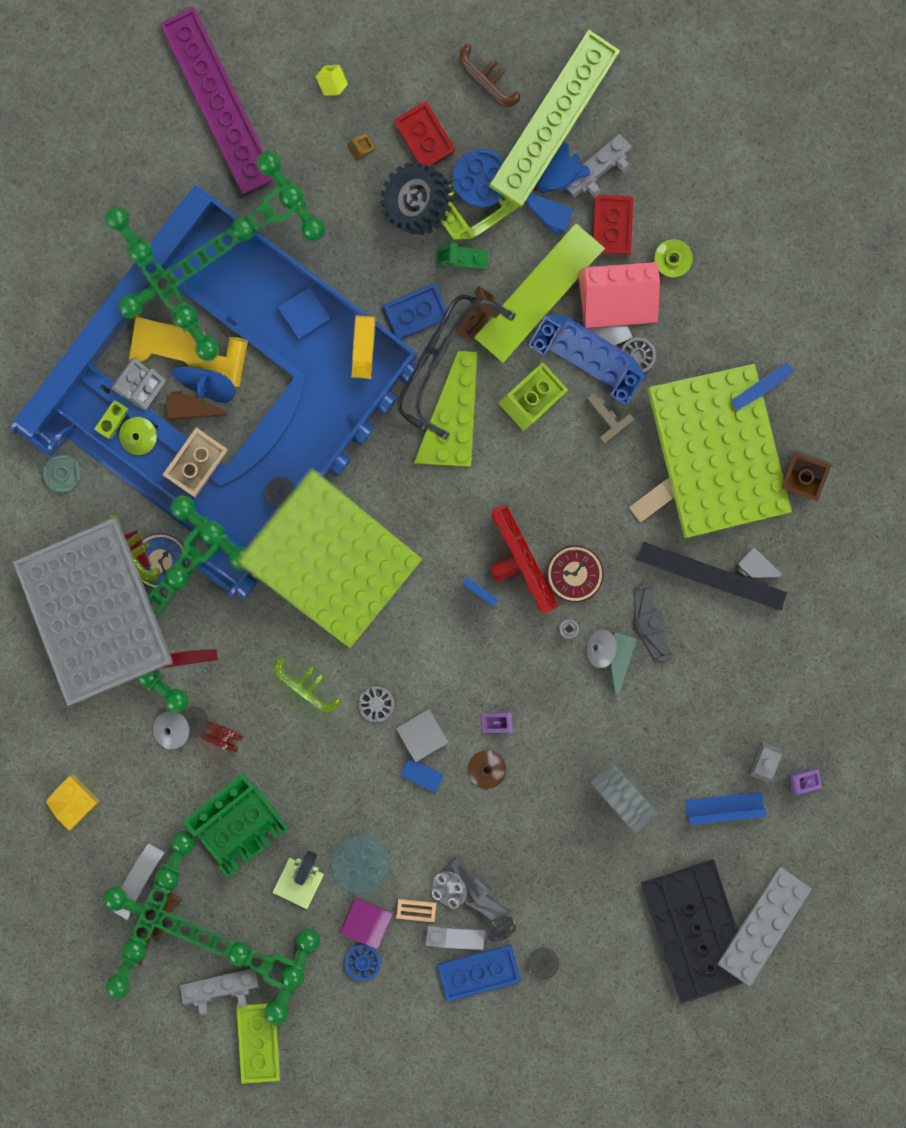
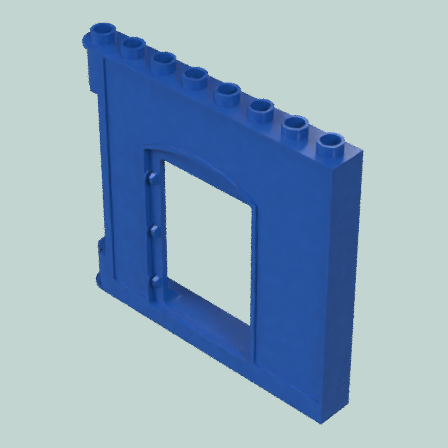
M195 184L150 242L152 255H154L153 259L161 265L164 271H167L219 234L228 232L232 222L239 217ZM255 231L254 236L250 240L240 243L236 242L230 250L175 286L293 376L292 382L228 465L219 463L197 498L163 475L188 438L151 409L143 410L111 388L114 381L95 366L97 360L130 319L122 316L118 310V303L121 297L126 294L137 295L152 285L144 274L142 266L139 267L137 263L133 264L14 420L10 432L13 434L19 433L49 457L55 454L67 439L71 440L190 532L197 527L188 519L179 520L174 517L171 512V504L176 497L181 495L191 498L195 503V511L203 518L208 516L209 521L220 523L224 528V534H229L228 540L236 547L245 546L248 548L311 469L324 479L329 472L338 477L351 460L350 457L344 454L353 441L362 446L373 432L374 427L367 422L376 410L384 416L398 397L392 394L391 391L399 380L406 384L418 365L414 362L417 358V352L375 321L371 379L352 377L356 316L368 315L258 231ZM228 234L224 235L221 239L222 244L225 246L231 245L233 241L232 237ZM208 246L205 249L206 255L209 257L215 256L216 248ZM191 257L189 260L190 266L193 268L199 267L200 259L198 257ZM153 262L147 263L146 271L150 274L157 271L156 264ZM175 268L173 271L174 277L181 279L184 276V270L182 268ZM311 287L331 320L298 340L278 307ZM102 385H105L111 392L108 394L102 390ZM116 400L129 410L121 421L114 437L108 439L94 430V428L110 405ZM133 417L146 418L159 426L156 429L157 441L154 448L143 455H133L127 452L120 443V428L125 421ZM134 433V439L138 440L139 435L137 433ZM221 548L212 560L203 562L197 568L201 573L228 592V598L230 599L236 594L245 599L258 582L251 576L252 572L248 569L241 571L233 568L229 563V555Z

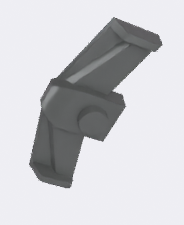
M653 583L634 588V624L637 633L641 636L655 662L674 657L660 633V630L666 629L662 611L654 612Z
M459 855L444 868L445 871L453 872L463 880L467 890L464 902L497 925L512 911L487 895L492 890L491 886L480 875L473 880Z

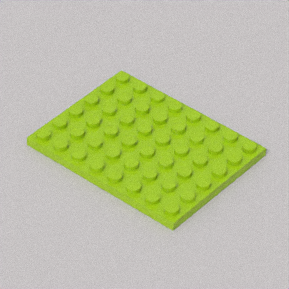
M755 364L647 388L684 538L792 512L787 490L781 488L784 478L763 395L738 410L735 409L731 402L732 399L759 382Z
M311 469L237 561L347 647L351 648L421 562L422 558L316 471Z

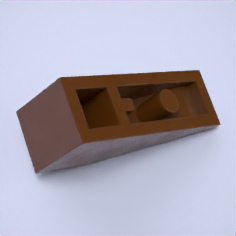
M182 391L171 392V395H166L169 420L227 416V411L183 394Z

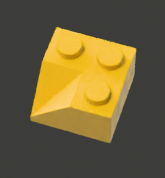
M74 774L70 775L46 801L55 817L69 831L100 802Z

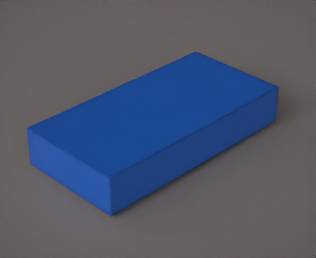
M409 758L401 776L435 792L443 774Z

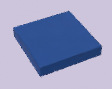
M311 287L278 307L298 340L331 320Z
M466 578L463 582V585L492 606H495L498 602L497 598L469 578Z

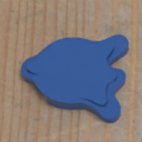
M563 142L541 175L537 183V189L540 193L553 192V190L558 189L563 191L577 179L590 175L589 167L581 165V159L578 154L569 157L570 146L568 143Z

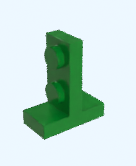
M450 243L437 248L436 267L445 268L451 266L486 270L488 250L458 247V244Z

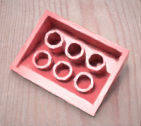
M658 262L585 267L578 271L585 328L658 323L660 291Z

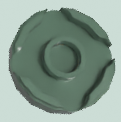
M59 454L51 457L45 464L43 479L50 489L66 493L78 486L82 471L79 463L74 458Z

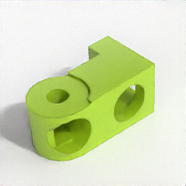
M115 400L94 430L108 439H112L129 409Z

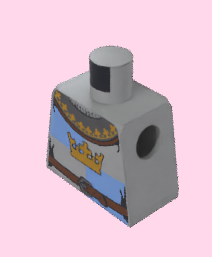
M762 741L748 775L765 782L772 780L782 756L780 748Z

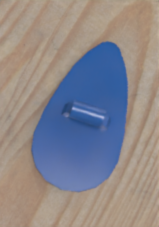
M177 367L171 371L172 376L177 381L196 392L198 397L204 396L216 402L225 403L230 402L236 394L232 381L219 372L196 367Z

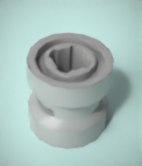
M564 620L559 626V632L564 638H574L579 632V626L574 620Z

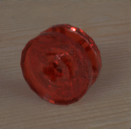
M211 721L206 722L205 726L212 730L211 734L202 732L200 738L220 748L238 752L239 747L232 743V741H242L244 738L242 734Z

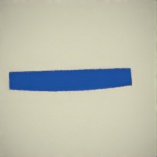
M785 363L732 399L731 402L735 409L738 410L758 399L793 372L789 363Z

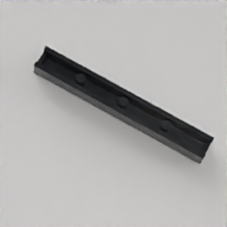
M642 542L638 556L635 559L636 561L778 611L783 610L782 607L788 593L646 542Z

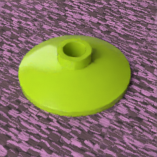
M670 239L659 245L655 252L654 261L658 262L661 274L676 278L684 275L690 269L693 256L691 249L686 243L677 239ZM671 256L676 258L675 263L670 262L669 258Z
M133 417L125 421L121 426L119 439L122 447L127 452L133 455H143L154 448L157 441V432L154 425L146 418ZM134 433H137L139 435L138 440L134 439Z

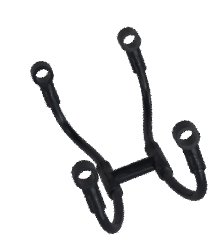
M459 295L450 303L438 329L433 333L419 358L418 365L403 387L397 403L399 413L407 422L424 432L428 429L446 441L450 433L431 422H427L423 418L421 399L432 372L436 370L452 341V336L464 318L480 305L491 306L493 310L512 322L516 316L514 312L498 303L489 300L475 302L477 298L469 295ZM463 299L470 301L472 305L460 315L447 337L445 336L438 349L434 348L457 302ZM434 355L416 398L417 419L404 412L402 402L420 369L424 367L429 356Z

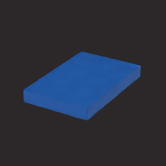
M436 283L383 305L393 331L400 340L439 324L447 310Z

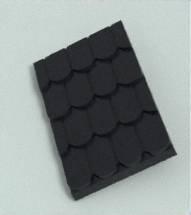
M714 859L641 882L680 1004L744 984L741 980L717 965L738 930Z

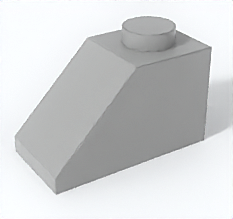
M751 548L736 564L739 567L737 571L745 578L747 576L749 578L780 577L782 575L755 548Z

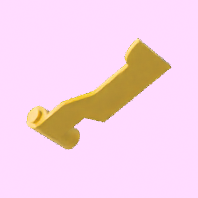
M136 317L129 361L132 358H136L139 362L144 361L151 356V353L181 360L190 367L208 369L225 375L232 381L236 389L241 383L248 340L229 337L225 357L218 355L211 361H204L197 356L195 352L196 342L188 330L183 332V329L176 325Z

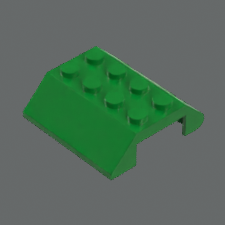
M244 773L240 774L182 821L193 836H197L220 864L219 868L227 878L235 874L234 869L236 871L241 869L235 859L237 856L240 855L241 859L247 864L250 862L248 855L254 859L265 850L263 843L267 847L271 845L270 840L265 835L269 830L276 839L281 837L278 831L283 835L289 830L280 814Z

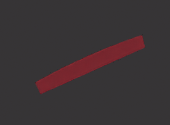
M217 649L171 653L170 657L173 663L161 668L218 660Z

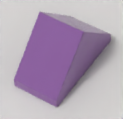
M511 711L481 714L483 733L513 732Z
M819 769L789 774L792 793L796 795L822 788Z

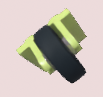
M308 851L303 860L289 858L273 893L308 909L324 875L317 871L318 867L313 865L317 854Z

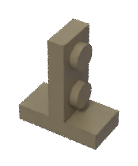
M593 393L587 398L590 405L610 428V430L599 437L603 445L634 421V418L628 414L617 423V416L612 410L608 411L604 407L606 403L600 395L596 396Z

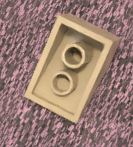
M195 428L163 475L197 498L228 449L198 428Z

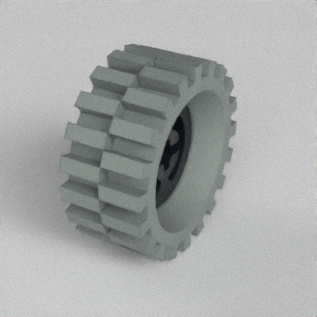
M613 763L591 781L592 785L635 833L657 815L656 811Z

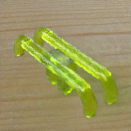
M114 513L110 515L106 521L111 520L113 518L118 519V515ZM137 533L127 540L128 547L130 548L140 541L143 535ZM148 542L143 543L130 552L140 579L152 582L160 577V569L145 570L136 558L150 547Z
M279 657L274 668L277 677L317 709L323 712H332L340 706L341 702L339 699H335L331 704H326L311 693L323 676H317L308 689L303 686L314 669L310 667L300 681L297 682L283 669L286 658Z

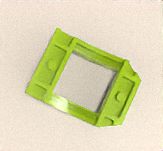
M453 183L450 184L449 186L452 188V192L448 194L453 197L457 195V193L455 192ZM503 197L499 201L502 205L500 209L470 228L453 203L448 202V206L452 207L451 211L445 212L447 219L445 221L441 220V222L454 240L473 239L505 218L519 206Z

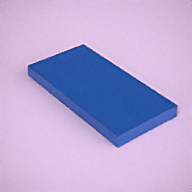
M511 944L437 964L447 1002L521 982Z

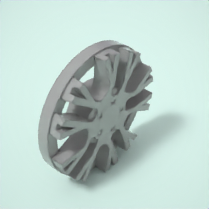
M640 337L632 338L621 348L624 351L626 346L629 347L631 353L628 354L635 358L638 365L640 366V363L646 365L647 368L642 369L643 372L648 371L655 363L656 351L652 343L647 339ZM637 341L644 342L641 348H638ZM633 342L636 348L633 349L630 343ZM648 344L650 347L644 351L643 348ZM652 351L653 357H647L646 352ZM646 358L652 361L651 364L644 361V359Z
M370 687L359 698V711L365 719L371 722L384 721L393 712V696L383 687ZM376 689L383 691L380 697L376 695ZM370 690L373 691L375 697H371ZM387 693L388 697L383 700L381 697ZM365 694L370 697L369 701L362 700ZM391 700V706H385L384 702ZM369 703V707H362L361 704ZM383 707L390 710L389 713L383 711ZM366 709L371 710L368 716L363 712ZM373 712H376L375 719L371 718ZM378 712H383L385 717L379 719Z

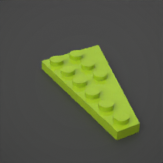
M457 352L431 418V423L450 433L447 441L427 429L414 464L471 467L477 352Z

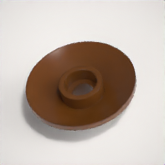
M490 750L480 751L471 758L468 765V774L476 786L484 789L494 788L503 781L506 775V764L498 753ZM486 766L491 768V772L488 774L483 771Z

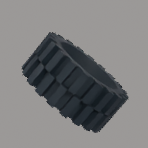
M409 162L404 163L405 168L401 166L395 168L397 173L391 172L389 174L391 180L389 182L385 181L383 184L386 187L385 191L381 190L380 195L384 197V200L380 201V205L385 208L382 210L383 215L387 216L388 222L414 235H424V232L431 233L433 232L432 227L438 229L441 226L439 221L447 219L445 212L451 211L452 207L448 206V202H453V197L448 193L452 192V188L447 185L449 181L443 177V174L427 165L413 162V164ZM422 188H425L427 194H425V193H423V192H421V191H419V190L422 189ZM411 206H413V207H415V208H417V209H419V210L413 212L412 209H411Z

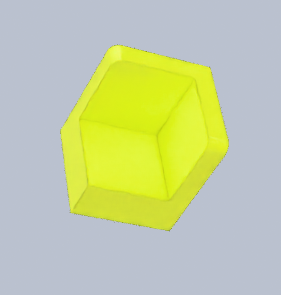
M340 65L324 66L315 76L324 96L340 95L348 85Z

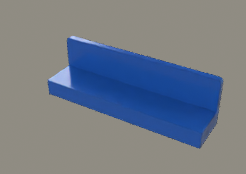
M761 792L686 800L687 819L690 825L767 817Z

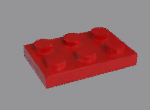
M427 101L394 120L396 127L418 163H423L430 167L456 152Z
M598 195L595 198L593 238L605 248L601 254L631 255L634 197Z

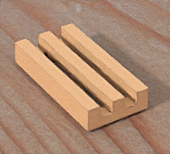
M398 899L396 919L435 922L436 902ZM409 904L432 907V910L401 907V905ZM401 911L431 914V917L402 915Z

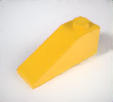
M356 316L352 377L371 379L375 317Z

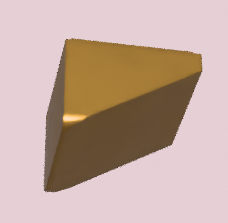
M367 133L352 139L347 144L356 161L376 150Z

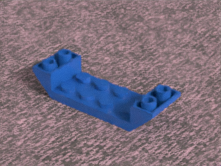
M546 315L528 345L544 356L548 350H551L614 389L610 396L626 406L645 377L644 372L633 356L569 317Z

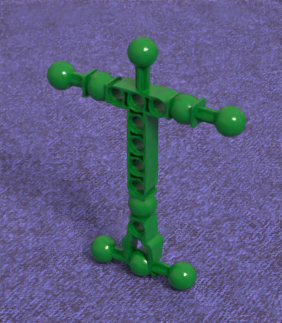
M265 151L257 159L258 170L263 175L271 176L277 185L276 189L263 197V204L254 210L250 217L247 215L246 217L235 219L232 222L231 228H228V232L219 234L167 271H164L161 265L153 259L154 255H152L151 245L146 240H143L142 236L137 238L128 225L130 216L123 207L114 206L106 212V225L111 230L120 232L128 244L125 248H128L129 258L134 263L139 264V267L142 266L144 274L152 284L137 295L126 294L121 297L118 303V310L122 316L126 318L138 317L142 312L143 304L159 294L166 306L172 309L171 313L173 314L174 323L182 328L183 332L188 330L195 340L197 356L204 361H211L218 356L220 351L218 342L212 337L205 336L197 324L200 320H197L196 310L186 302H183L182 296L175 286L230 250L236 242L240 243L250 240L254 236L255 231L258 230L257 227L265 226L274 220L281 222L293 213H296L302 222L301 233L306 240L318 241L325 234L324 222L320 218L310 215L305 207L307 202L303 201L302 189L295 184H291L292 179H286L280 170L281 159L275 152ZM278 193L281 204L289 209L279 217L275 215L274 208L268 204V200ZM256 213L264 215L265 220L263 223L257 224L254 222V215ZM226 234L230 235L233 240L229 246H225L221 242L222 237ZM208 246H214L216 248V255L213 257L207 256L205 249ZM191 257H198L200 259L199 267L193 268L190 266L189 260ZM149 262H153L157 266V271L153 274L146 271V265ZM175 268H182L184 270V276L181 279L174 277L173 271ZM159 279H166L168 281V287L165 290L158 288L157 281ZM171 295H176L179 297L180 302L178 305L172 306L169 304L168 298Z
M183 495L176 497L172 501L171 512L179 520L188 519L197 528L184 541L185 549L177 563L166 571L165 579L161 581L162 584L158 585L148 597L150 605L154 602L157 606V610L153 611L156 620L172 602L177 592L188 584L189 576L193 574L192 571L196 570L203 562L212 560L220 548L229 555V563L233 568L241 571L247 569L237 561L246 551L247 547H236L228 540L229 534H224V528L220 523L209 521L208 516L203 518L195 511L193 500ZM199 536L204 543L212 545L206 554H202L201 550L195 545ZM187 558L192 562L191 567L186 565ZM164 587L168 590L167 597L163 594ZM159 669L136 678L141 686L148 688V691L155 689L165 698V706L169 711L180 713L187 708L189 704L187 693L181 689L170 688L163 681L165 675H160Z
M178 831L171 838L173 852L167 865L162 864L163 867L156 872L154 877V887L156 888L151 891L145 905L127 898L126 892L120 887H110L105 891L102 899L104 906L108 910L115 912L124 909L140 916L134 928L133 936L122 947L120 959L123 962L117 975L111 976L106 982L105 989L109 997L118 1000L127 996L130 991L128 977L133 966H138V962L142 961L146 956L147 942L145 941L150 938L154 928L157 927L216 954H225V958H228L233 965H244L246 967L249 965L251 969L263 975L265 982L281 988L276 1001L270 1002L265 1007L264 1016L266 1021L271 1025L278 1026L287 1020L289 1015L286 1006L291 994H296L295 989L304 982L303 970L307 969L304 963L308 954L318 949L320 936L313 929H303L296 937L298 951L294 960L279 954H273L271 957L258 952L253 953L254 950L245 942L231 941L230 943L227 938L164 911L163 908L168 898L167 893H170L179 882L178 873L180 874L181 871L177 869L183 856L191 853L195 847V839L191 833ZM156 891H161L164 894L163 901L156 902L153 899ZM148 909H153L156 912V917L153 920H148L145 917V912ZM165 917L173 919L174 924L171 928L164 927L163 920ZM183 925L191 927L190 935H182L180 929ZM140 927H145L148 931L145 938H140L137 935V930ZM203 932L209 935V941L205 944L200 943L198 940L199 934ZM219 940L225 941L227 943L226 950H217L216 943ZM254 956L262 958L261 966L255 967L252 965L251 960ZM275 960L288 964L281 971V982L268 977L269 971L273 969V962Z

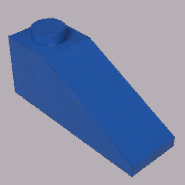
M530 193L524 203L546 227L550 228V232L560 235V232L564 234L573 209Z

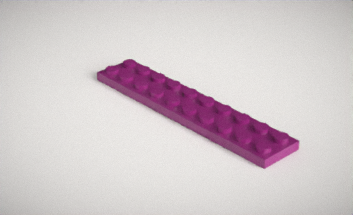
M195 8L188 9L160 23L243 196L273 182L271 176L263 175L257 168L258 156L264 150Z

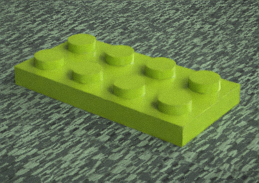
M269 1003L247 1004L244 1007H238L237 1005L241 1084L281 1080L277 1026L269 1024L264 1016L265 1007Z

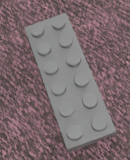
M778 867L717 965L746 985L751 986L808 896L811 888L783 868Z

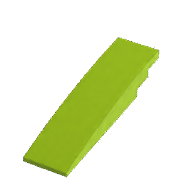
M575 224L503 304V307L516 314L513 322L504 318L501 314L497 318L492 317L475 336V339L504 363L579 279L578 271L589 267L605 248L578 224Z

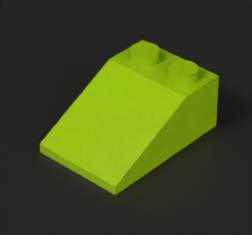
M542 362L498 404L525 431L560 399L568 389Z

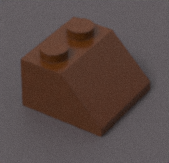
M794 450L781 488L818 501L832 466L831 462Z

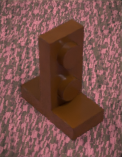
M478 286L474 291L477 298L475 302L489 300L497 303L494 294ZM480 305L464 318L456 332L471 340L489 316L497 318L500 313L493 310L489 305Z

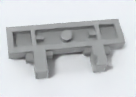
M619 134L583 164L589 167L590 175L577 179L566 190L574 198L582 191L584 193L589 191L596 198L601 194L600 188L595 183L600 176L615 166L624 174L630 169L629 163L625 159L627 158L626 155L633 150L632 146Z
M249 969L180 985L183 1005L194 1003L195 1007H199V1013L205 1016L209 1015L207 1002H211V999L231 995L232 997H237L238 1007L247 1006L245 995H249L250 990L259 989L257 971Z

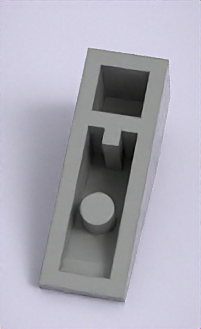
M428 923L426 946L483 950L485 930Z

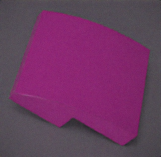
M355 897L340 933L378 949L393 913Z

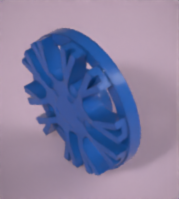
M366 944L354 946L345 957L346 971L355 980H370L380 969L381 959L378 952ZM360 948H367L366 953L362 954ZM354 950H357V951H358V953H359V956H358V957H357L356 954L354 953ZM370 950L373 951V953L368 957V952ZM350 954L356 958L355 961L348 960ZM376 955L377 962H372L370 958ZM355 963L354 967H348L349 964ZM370 964L376 965L377 968L370 967ZM355 968L359 970L357 976L351 972ZM371 969L373 974L368 976L366 970ZM361 971H364V977H360Z

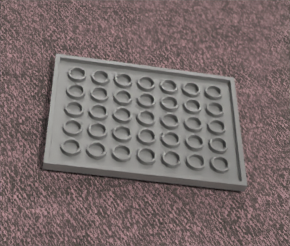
M117 518L108 520L13 562L67 706L173 663Z

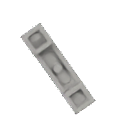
M148 843L122 886V889L127 894V898L135 902L138 901L151 875L158 868L166 852ZM124 909L115 911L116 914L127 920L132 915L131 912Z

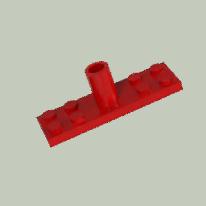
M505 504L491 510L493 514L491 515L492 520L501 530V538L505 543H508L513 553L490 566L494 578L498 582H502L522 571L527 581V589L536 599L535 604L538 610L546 614L557 608L559 605L508 505Z

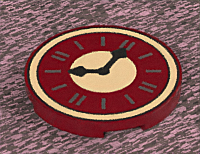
M571 545L560 549L551 557L547 565L546 577L551 591L558 598L567 602L578 603L592 598L599 591L603 583L604 569L599 557L592 550L584 546Z

